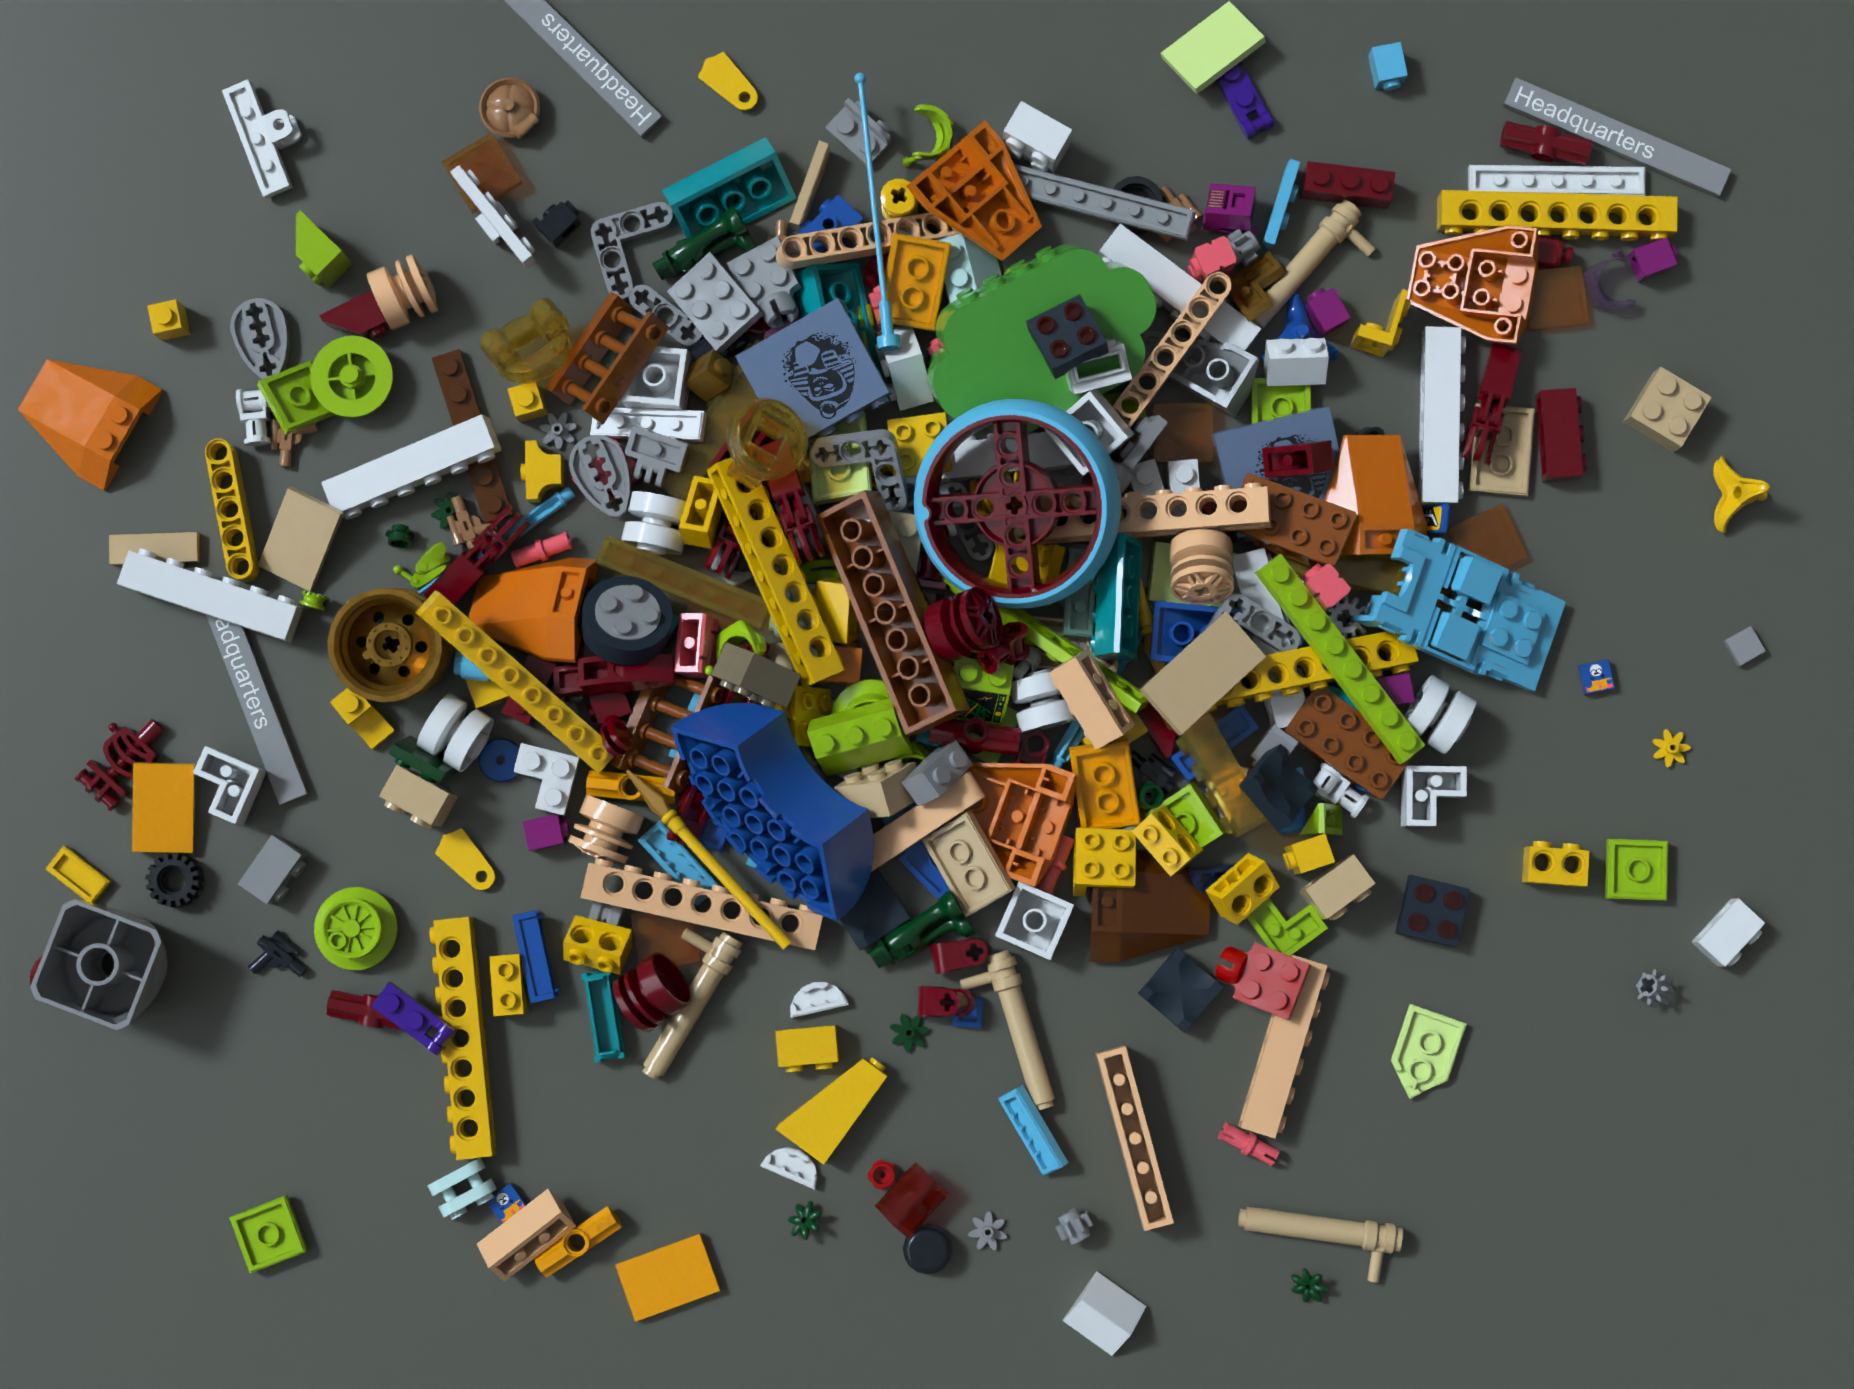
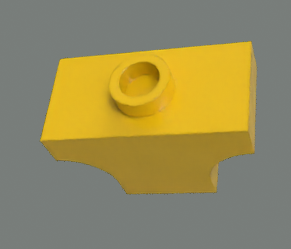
M537 440L525 441V463H521L520 473L521 480L526 481V500L529 503H542L544 494L550 489L565 488L564 458L561 454L551 455L542 452L541 445Z

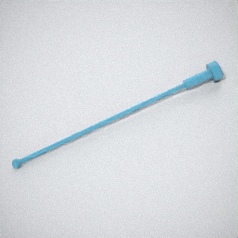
M859 72L855 75L854 79L859 89L881 293L879 311L882 335L876 338L878 351H894L901 348V340L899 334H894L891 303L887 301L864 90L866 76L864 73Z

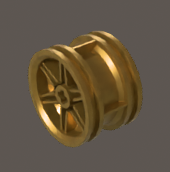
M404 588L372 589L353 597L337 612L329 631L328 656L339 680L350 691L372 701L396 702L423 694L434 687L443 677L450 664L453 646L415 613L428 599L426 596L417 591ZM376 612L383 613V622L376 623L373 617ZM407 614H411L414 617V622L410 626L404 624V616ZM360 636H364L367 639L366 646L363 648L357 645V639ZM390 637L399 640L400 645L396 646L398 651L388 648L387 643L391 642L389 640ZM419 641L427 644V650L423 653L416 650L415 646ZM372 663L379 665L380 671L378 674L370 672L369 667ZM401 666H407L410 669L409 676L402 677L400 675Z

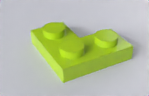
M1270 898L1260 904L1247 918L1268 948L1288 956L1294 954L1328 929L1311 904L1286 921Z

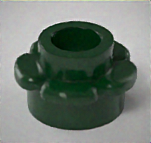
M404 524L392 525L391 530L385 532V536L388 537V545L395 548L410 547L415 536L414 532L409 530V526Z
M1144 781L1142 786L1136 789L1138 806L1144 810L1148 808L1154 809L1163 801V791L1153 781ZM1147 793H1150L1149 798L1146 797Z

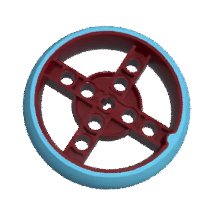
M1003 399L981 404L966 411L948 424L936 437L924 456L918 471L914 491V514L919 537L926 553L938 571L952 585L962 592L973 587L982 588L991 595L998 607L1033 608L1052 604L1068 597L1087 584L1099 571L1110 554L1117 536L1121 517V492L1116 470L1109 454L1096 435L1085 424L1073 415L1050 404L1027 399ZM1026 423L1048 429L1064 439L1082 458L1091 475L1093 484L1057 486L1046 470L1030 462ZM993 425L997 464L983 474L976 486L975 492L939 495L943 473L956 449L974 433ZM1008 436L1015 438L1018 448L1016 452H1012L1006 447L1005 443ZM1010 467H1015L1020 471V480L1018 482L1010 479L1008 475ZM1071 493H1077L1081 496L1082 506L1080 508L1074 507L1070 503ZM1042 495H1047L1052 499L1053 506L1051 510L1042 507L1040 503ZM1017 497L1018 501L1023 502V507L1018 509V511L1017 507L1012 506V501ZM983 499H988L993 503L994 510L992 514L983 510ZM955 501L963 504L965 509L963 516L954 512L953 503ZM1096 514V523L1092 537L1081 557L1062 574L1041 583L1037 544L1044 541L1052 533L1060 516ZM977 522L982 532L990 540L1004 546L1007 584L990 579L969 566L952 546L943 524ZM1015 527H1020L1025 531L1026 539L1024 541H1019L1015 538ZM1018 557H1023L1028 561L1027 571H1022L1018 568L1016 564Z

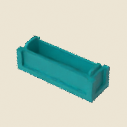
M595 971L581 974V978L585 983L596 1056L594 1057V1062L627 1057L620 1010L612 990L613 982L615 981L614 973Z

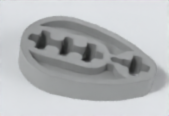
M254 298L243 302L236 308L230 321L231 335L241 358L261 379L270 377L266 372H263V369L267 368L266 356H268L272 365L277 366V368L272 370L273 375L285 371L290 352V331L286 315L275 303L267 299ZM255 306L263 310L259 314V320L266 324L262 328V333L267 338H270L269 341H266V347L264 348L256 344V341L260 340V334L253 330V327L257 326L255 318L249 316L250 313H253V307Z
M592 435L583 438L574 446L569 457L571 475L584 496L598 510L611 518H621L628 512L631 496V477L624 452L613 439L607 436ZM590 443L595 447L600 446L596 454L600 460L605 459L606 461L602 464L604 472L606 474L611 473V476L608 477L609 483L606 485L601 481L596 482V479L600 477L599 472L596 468H590V465L594 464V460L590 454H584L588 450L587 445ZM609 491H612L618 501L623 500V503L619 505L620 510L617 512L613 508H607L611 504Z

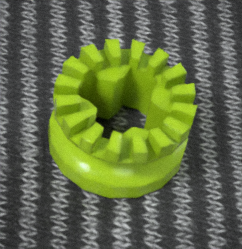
M302 590L301 594H303L304 598L299 601V605L325 611L323 603L328 601L327 596L315 595L314 592Z

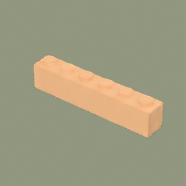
M1291 955V957L1309 963L1312 966L1291 1020H1286L1274 1014L1271 1015L1238 1124L1240 1128L1274 1139L1277 1133L1282 1134L1287 1118L1283 1116L1286 1104H1291L1295 1093V1088L1291 1087L1294 1075L1299 1076L1301 1073L1304 1059L1300 1058L1303 1046H1309L1313 1030L1309 1029L1311 1019H1316L1321 1007V1001L1317 1000L1320 989H1326L1330 973L1326 972L1327 965L1295 955Z
M1123 1045L1097 1052L1095 1055L1142 1228L1144 1231L1173 1224L1172 1214L1126 1046Z

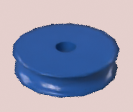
M504 738L493 739L486 743L479 755V766L483 774L496 782L509 781L518 774L513 771L519 747L511 740ZM500 756L505 758L503 764H499L497 761Z

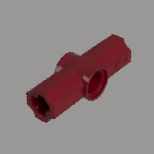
M1506 121L1501 133L1499 147L1530 154L1531 158L1538 161L1554 162L1558 160L1586 166L1592 149V140L1563 134L1560 129L1552 126L1539 125L1532 127Z
M978 717L970 718L967 721L951 719L930 729L928 743L946 745L956 740L961 748L970 754L987 751L1017 756L1021 729L987 724V722ZM977 733L981 736V738L974 739L971 738L968 734Z
M331 990L327 1002L326 1015L358 1021L357 1024L370 1027L384 1028L385 1026L402 1030L371 1007L378 996L363 994L362 996Z

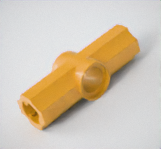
M589 770L586 782L587 795L645 802L639 791L631 796L626 793L625 785L631 780L628 774L604 771L598 774L594 770ZM636 775L663 796L668 804L676 805L678 792L663 786L666 778Z
M608 1205L570 1230L534 1258L535 1264L540 1272L548 1278L623 1226L616 1213ZM573 1234H579L584 1238V1248L575 1249L571 1245L570 1238Z

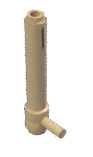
M1343 200L1341 204L1337 203L1332 208V214L1329 217L1326 216L1320 222V228L1284 269L1286 274L1267 288L1265 293L1274 306L1251 320L1262 330L1337 243H1342L1347 237L1367 256L1375 250V247L1354 229L1359 223L1358 218L1362 214L1350 201Z
M688 928L683 932L681 936L683 940L706 952L702 959L703 965L689 986L692 1002L670 1018L643 1063L645 1067L642 1072L649 1077L658 1080L660 1076L663 1077L721 979L724 975L729 974L733 967L731 965L733 959H738L742 952L740 948L743 942L734 936L722 931L719 937L716 936L714 941L711 942Z
M1010 949L987 956L989 963L986 964L988 972L960 980L962 989L970 990L992 983L994 992H998L1031 1100L1037 1110L1054 1106L1052 1100L1055 1097L1021 989L1023 982L1020 973L1016 972L1014 966L1017 965L1015 956H1011Z
M1248 1206L1246 1209L1240 1208L1238 1227H1244L1245 1231L1360 1246L1363 1250L1372 1251L1367 1279L1370 1282L1378 1283L1380 1280L1383 1253L1392 1254L1393 1251L1400 1252L1402 1246L1403 1229L1396 1227L1393 1223L1378 1225L1377 1221L1366 1220L1363 1223Z

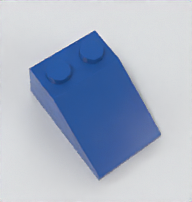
M1154 601L1150 661L1169 663L1206 629L1219 607ZM1232 608L1229 615L1232 617L1237 612L1242 613L1243 610Z

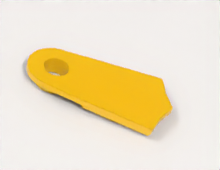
M724 52L705 59L698 75L701 81L739 110L747 111L756 105L758 94L755 88ZM743 94L750 95L749 101L745 103L740 101V97Z
M460 828L452 833L443 835L435 854L473 888L477 890L490 888L495 881V872L464 829ZM482 871H485L487 874L485 882L478 881V874Z

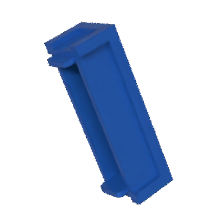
M1243 705L1238 706L1170 757L1169 760L1177 766L1184 775V780L1188 782L1257 730L1259 726Z
M536 910L513 915L512 918L530 1002L537 1003L558 998L557 992L561 991V988H555L541 919L546 918L545 915L540 916V912Z

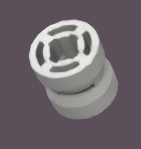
M594 901L588 918L620 926L625 908Z

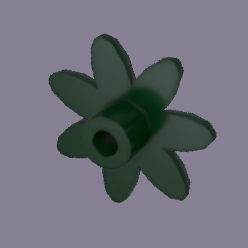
M448 492L446 496V503L441 499H434L435 504L440 509L434 511L431 517L442 518L440 522L441 529H445L448 526V516L454 515L455 520H458L451 498L454 497L451 492Z
M901 1014L900 1021L902 1025H890L891 1030L899 1033L892 1040V1043L896 1045L904 1041L906 1052L910 1051L912 1041L917 1046L923 1047L924 1042L918 1035L927 1033L929 1029L927 1027H917L920 1023V1016L916 1015L910 1022L905 1014ZM911 1030L912 1034L907 1035L906 1031Z
M809 1201L805 1208L800 1204H796L795 1210L798 1216L788 1218L790 1223L796 1224L791 1231L792 1236H796L801 1232L802 1238L807 1240L809 1229L813 1231L819 1230L815 1220L821 1216L822 1212H812L814 1205L812 1201Z
M1305 1268L1302 1270V1277L1295 1274L1291 1276V1279L1297 1284L1292 1287L1291 1291L1293 1293L1303 1292L1302 1299L1305 1303L1309 1301L1311 1296L1315 1301L1322 1302L1320 1293H1325L1329 1290L1328 1287L1318 1284L1322 1279L1321 1274L1311 1276Z

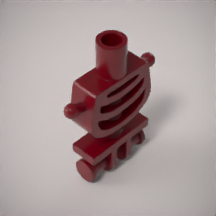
M152 718L138 733L129 727H122L119 730L116 723H110L108 729L114 734L105 741L103 752L106 760L112 767H109L106 771L96 761L89 760L86 765L97 775L93 778L85 768L75 778L77 782L80 781L86 787L85 791L88 794L95 791L97 795L94 799L98 803L102 801L109 811L115 809L121 801L110 793L113 789L122 797H127L130 794L116 780L120 774L133 778V773L126 770V767L130 764L133 765L134 762H139L135 759L137 756L145 758V762L156 763L160 757V754L150 745L165 729ZM122 740L128 747L126 750L123 746ZM114 748L120 755V758H117L118 760L114 756ZM104 780L107 784L101 789L99 785Z

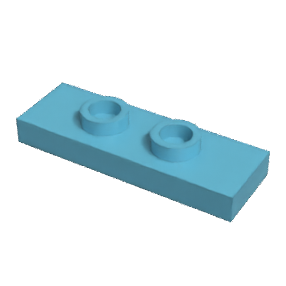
M1290 159L1286 165L1261 246L1263 249L1272 251L1279 229L1284 231L1286 229L1290 213H1286L1285 210L1288 202L1294 203L1299 187L1293 185L1300 165L1299 161Z
M660 820L638 839V842L669 875H672L671 878L675 882L683 883V878L701 882L700 888L712 890L713 885H718L683 845L678 844L677 841L667 840L668 829ZM699 895L694 900V903L699 906L707 896Z
M1023 1085L998 1098L1043 1176L1069 1163Z

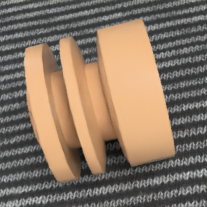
M413 253L406 256L410 268L407 271L400 260L395 261L398 274L396 276H392L385 266L367 273V279L374 297L392 330L410 323L408 309L412 307L421 318L425 317L421 303L425 302L431 313L439 311L436 302V292L429 275Z
M1198 528L1182 532L1171 540L1170 564L1172 569L1170 577L1172 579L1171 591L1173 596L1189 604L1206 605L1225 600L1232 594L1234 589V570L1232 568L1233 546L1230 537L1214 529Z
M586 794L579 813L590 819L589 826L574 824L573 828L585 832V836L581 839L570 835L568 842L574 844L583 853L593 857L626 864L629 857L618 853V847L622 846L632 850L633 845L622 839L623 834L638 835L644 816Z

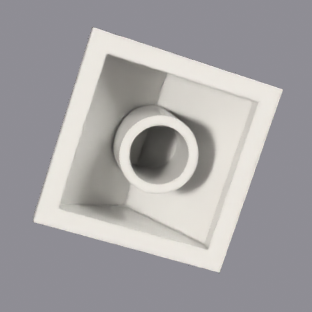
M1096 1271L1063 1321L1113 1356L1131 1336L1146 1305Z

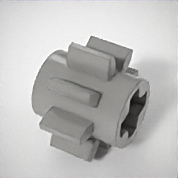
M1237 229L1227 236L1237 258L1235 265L1242 262L1244 267L1256 260L1258 257L1256 252L1260 250V245L1250 231L1242 234L1240 229Z
M1657 969L1653 970L1652 975L1643 972L1638 984H1636L1640 993L1638 999L1647 1002L1648 1006L1656 1009L1659 1003L1668 1005V1001L1675 993L1670 984L1673 978L1664 975V972Z
M1075 1207L1057 1217L1060 1224L1055 1226L1062 1241L1068 1238L1072 1245L1091 1235L1088 1228L1093 1226V1223L1087 1211L1080 1213L1078 1207Z

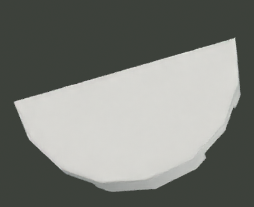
M813 982L802 987L794 996L790 1006L791 1018L846 1006L849 1003L845 994L837 986L827 982Z
M791 1147L776 1149L767 1155L760 1165L815 1190L818 1178L816 1166L810 1156L800 1149Z

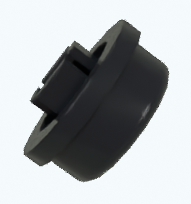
M932 1224L919 1225L912 1229L905 1238L903 1245L904 1258L908 1265L916 1272L923 1274L937 1273L950 1261L952 1254L951 1240L947 1233L939 1226Z

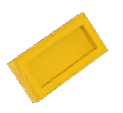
M64 845L45 868L86 902L94 904L112 883L105 875Z

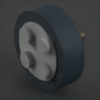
M632 576L612 577L595 585L587 594L581 616V634L589 649L600 658L619 665H638L658 656L667 645L673 612L667 596L651 582Z

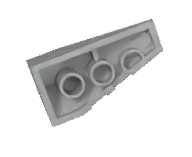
M1151 330L1144 332L1141 337L1145 345L1144 363L1166 333ZM1174 334L1175 338L1180 342H1186L1190 339ZM1198 338L1168 378L1235 418L1251 393L1259 359L1234 344H1220ZM1162 352L1157 355V361L1160 365L1168 366L1173 363V358L1169 353Z

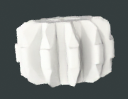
M1348 595L1341 599V604L1338 601L1334 606L1325 611L1345 639H1347V635L1349 639L1358 637L1356 632L1361 635L1367 632L1360 623L1352 620L1354 615L1363 614L1367 607L1362 606L1360 609H1357L1356 605L1359 603L1357 597L1348 604ZM1342 613H1345V617L1351 620V622L1345 625L1346 627H1343L1341 621H1337V618Z

